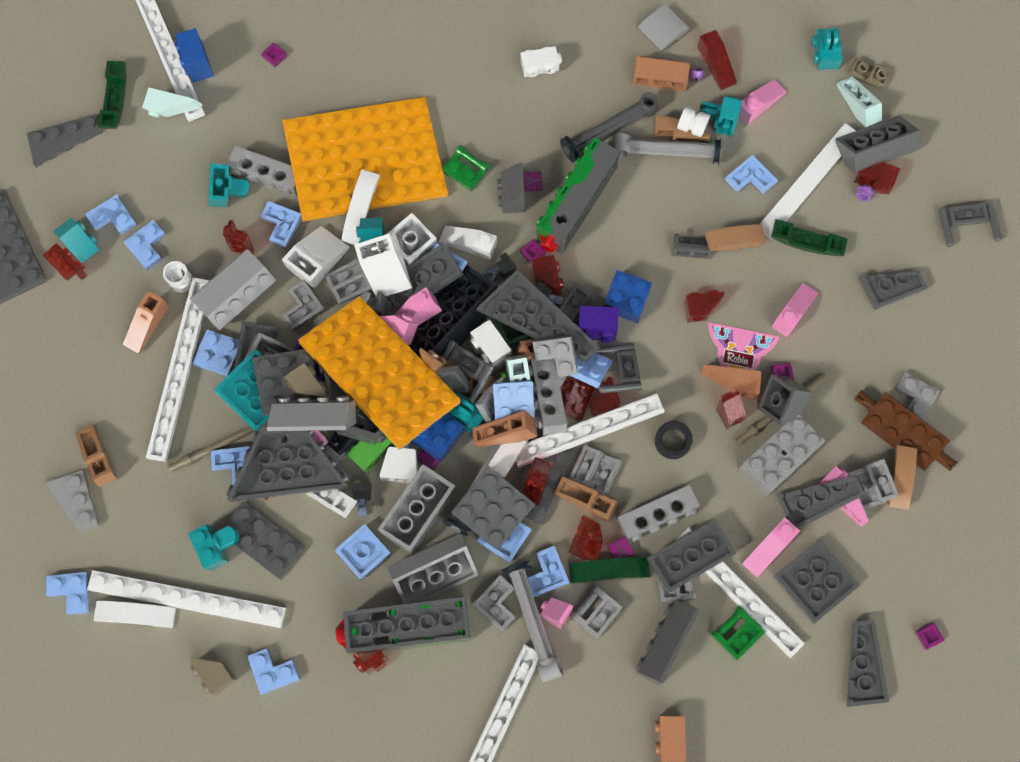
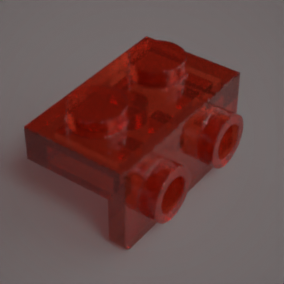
M56 243L43 254V257L66 281L70 280L75 274L81 280L88 276L83 271L85 269L83 264L79 260L74 261L71 258L74 255L66 247L62 249Z
M568 377L562 385L563 390L561 392L565 415L577 421H582L595 387L577 378Z
M381 650L366 661L357 653L353 655L356 659L353 661L356 668L360 672H365L369 675L374 671H381L387 666L386 662L389 660Z

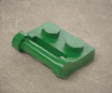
M460 145L442 170L445 175L472 192L489 170L490 164L482 162ZM462 156L480 168V170L476 172L459 159Z
M740 606L734 610L735 613L717 631L714 630L710 634L736 661L765 633ZM740 618L743 619L745 623L726 641L722 636Z

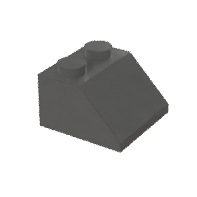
M518 163L501 171V179H497V188L501 190L502 196H498V206L502 207L503 213L525 212L523 164Z
M771 374L758 409L779 425L784 426L805 411L812 392L789 376Z

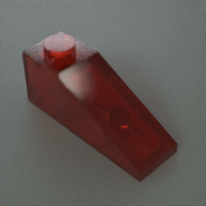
M717 30L701 35L697 47L720 91L736 85L737 80L725 45Z

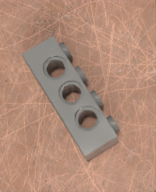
M238 146L234 147L226 165H229V171L233 176H243L252 183H262L265 187L279 189L286 195H297L291 165ZM282 176L285 177L283 180H278Z
M533 357L531 358L530 365H528L529 375L533 380V394L536 395L534 408L535 411H539V417H537L538 429L542 428L543 435L564 433L567 429V420L555 360L536 361V358ZM544 376V377H546L547 379H544V380H543V379H540L539 377ZM547 393V394H550L551 396L545 397V396H543L542 394ZM546 411H553L554 413L547 414Z
M687 485L619 516L617 522L627 541L632 540V542H636L642 539L643 534L650 532V534L656 533L665 524L671 526L679 522L678 518L682 516L688 518L695 515L700 505L690 485ZM679 503L682 507V510H673L672 504ZM661 511L664 514V518L656 519L654 512ZM636 520H645L646 526L643 528L638 527Z

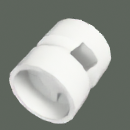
M686 106L677 129L686 132L691 130L693 135L702 138L710 115L704 112L696 114V110Z
M172 261L163 270V277L172 290L183 293L190 289L193 276L185 264L180 261Z

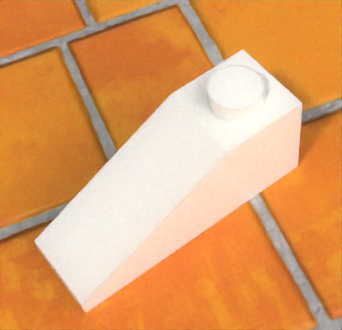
M445 225L439 243L445 242L449 247L491 260L497 246V236L481 230Z

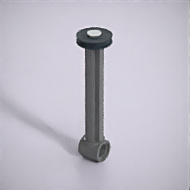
M652 92L644 93L636 104L572 140L568 136L561 138L560 144L566 157L574 163L575 159L577 160L580 156L579 152L583 151L587 143H591L594 137L602 140L642 116H653L657 109L658 97Z

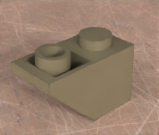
M303 363L282 378L294 395L316 399L327 396L325 393L327 391L326 387L321 381L318 382L315 379V372L310 365L306 366Z
M196 658L189 660L192 664L190 667L196 677H201L203 680L201 685L208 694L217 695L236 681L224 663Z

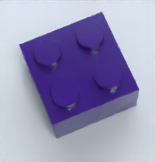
M580 306L578 327L592 340L612 343V341H616L618 331L619 307Z

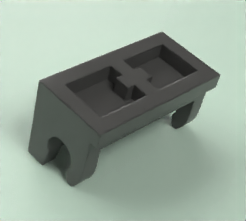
M675 233L673 256L710 259L712 250H709L706 238L681 237Z

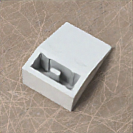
M320 226L294 245L282 261L289 271L315 289L325 277V274L329 273L350 247Z
M389 233L354 245L360 265L376 298L378 293H383L386 297L412 288L396 234Z

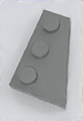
M81 470L45 483L78 531L83 532L100 526L85 471Z

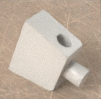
M409 443L400 450L397 447H388L380 472V479L382 481L410 483L418 472L416 450L409 449Z

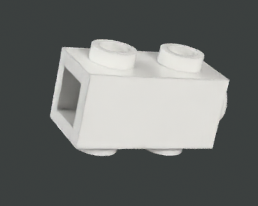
M546 46L542 49L521 52L520 62L524 77H536L539 74H552L559 71V64L562 63L560 52L557 53L556 46Z

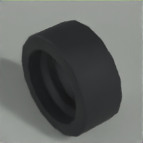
M679 421L664 423L659 427L655 436L657 451L668 459L684 457L689 452L693 443V435L690 429ZM676 429L684 435L685 444L680 450L670 451L663 445L662 437L666 431Z

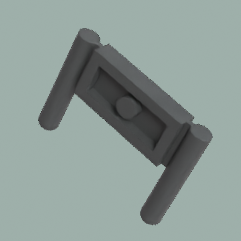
M993 202L941 208L938 210L947 247L954 246L950 227L990 222L994 240L996 242L1002 240Z
M451 340L442 357L453 365L458 366L475 380H478L468 399L469 403L474 404L492 374L494 367L454 340Z
M635 345L600 347L596 352L597 354L616 353L621 384L600 386L599 392L603 394L642 390Z

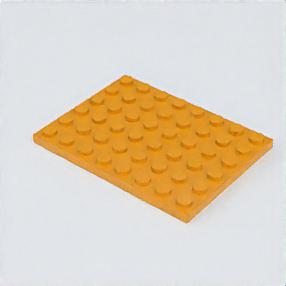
M425 97L282 120L303 222L347 214L361 170L380 175L369 210L448 197Z

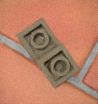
M857 57L848 74L864 83L884 88L891 72L877 63L872 66Z

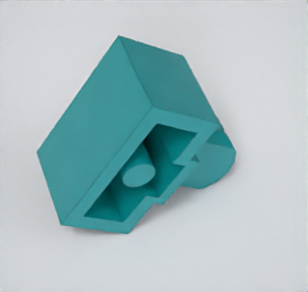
M839 28L817 29L811 39V45L815 48L813 61L817 64V70L839 69L843 60Z
M724 97L722 104L704 101L700 104L699 112L709 114V120L715 121V133L732 137L738 121L742 100H738L735 97Z
M210 164L208 206L227 207L228 196L246 197L250 187L246 179L231 178L232 176H229V165Z
M70 217L53 232L74 256L83 263L99 250L95 245L97 241L90 233L86 235L84 232L86 228L79 220L75 222Z
M383 217L360 218V224L356 226L357 238L360 237L361 242L358 243L385 235Z
M455 393L460 398V404L447 414L463 424L464 431L471 434L473 428L483 425L485 420L477 409L476 402L471 404L467 396Z
M204 524L188 533L203 569L211 571L229 562L225 550L239 541V532L230 526H226L216 532L213 526Z

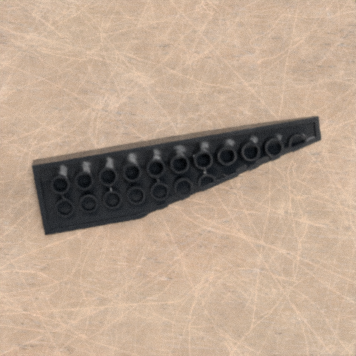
M466 265L462 271L464 275L433 294L442 311L417 326L411 345L408 346L421 358L420 348L427 352L432 350L439 357H442L451 340L462 345L470 337V332L479 327L488 317L478 312L476 308L498 286ZM362 425L357 426L359 429H364ZM335 432L328 445L338 455H342L359 440L345 437Z

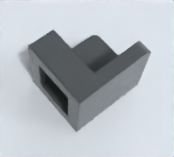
M378 293L377 298H369L368 305L377 315L387 316L389 300L385 295Z

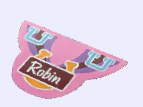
M708 323L710 336L718 347L717 355L720 366L755 370L760 363L761 356L766 355L779 340V336Z

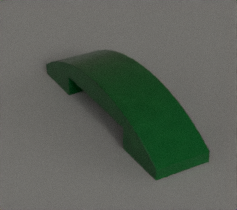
M107 61L105 70L106 90L103 110H100L98 128L117 129L125 99L126 63L125 61Z
M778 219L774 221L771 234L773 239L785 245L829 256H844L848 238L834 234L825 236L795 228L793 223Z
M648 557L613 558L570 563L571 584L602 580L650 578Z

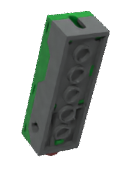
M595 137L591 143H587L584 148V155L578 157L574 164L575 169L573 172L569 171L565 178L564 186L558 188L555 200L548 203L546 214L544 217L540 216L536 223L537 241L541 242V247L549 253L557 251L563 255L618 168L620 151Z
M466 597L343 612L344 618L335 629L337 642L346 649L347 654L350 656L471 641Z

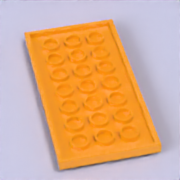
M360 296L298 339L299 344L352 400H355V404L399 450L460 404V398Z

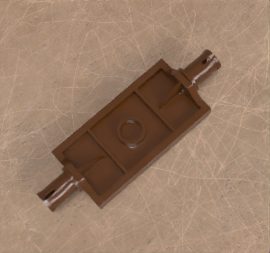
M861 390L854 398L855 401L868 409V414L861 421V424L895 449L897 444L917 448L916 465L924 471L933 461H937L948 471H951L952 467H955L958 461H955L943 452L950 439L887 392L879 400H874Z

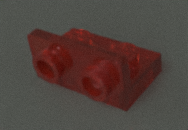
M229 220L228 225L224 226L223 236L231 252L241 254L244 250L248 249L253 254L254 247L248 234L237 230L234 221Z

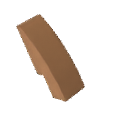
M655 116L654 137L672 138V141L709 143L710 134L704 131L702 138L693 135L691 130L686 132L677 129L680 119Z
M762 224L733 226L705 233L708 248L713 251H739L742 248H758L766 242Z
M91 424L75 432L84 462L88 465L92 480L96 485L101 487L116 480L117 477L95 426Z
M898 444L896 446L891 477L899 497L886 502L890 507L907 510L910 508L917 460V448Z
M563 476L554 492V495L609 523L618 507L617 501Z

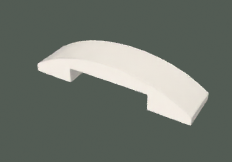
M361 170L348 209L341 241L353 245L361 242L360 237L357 238L356 226H359L360 218H367L372 197L380 177L379 174Z
M339 490L306 493L344 518L347 517L357 503L356 500Z
M97 601L93 621L173 628L176 608L128 602Z

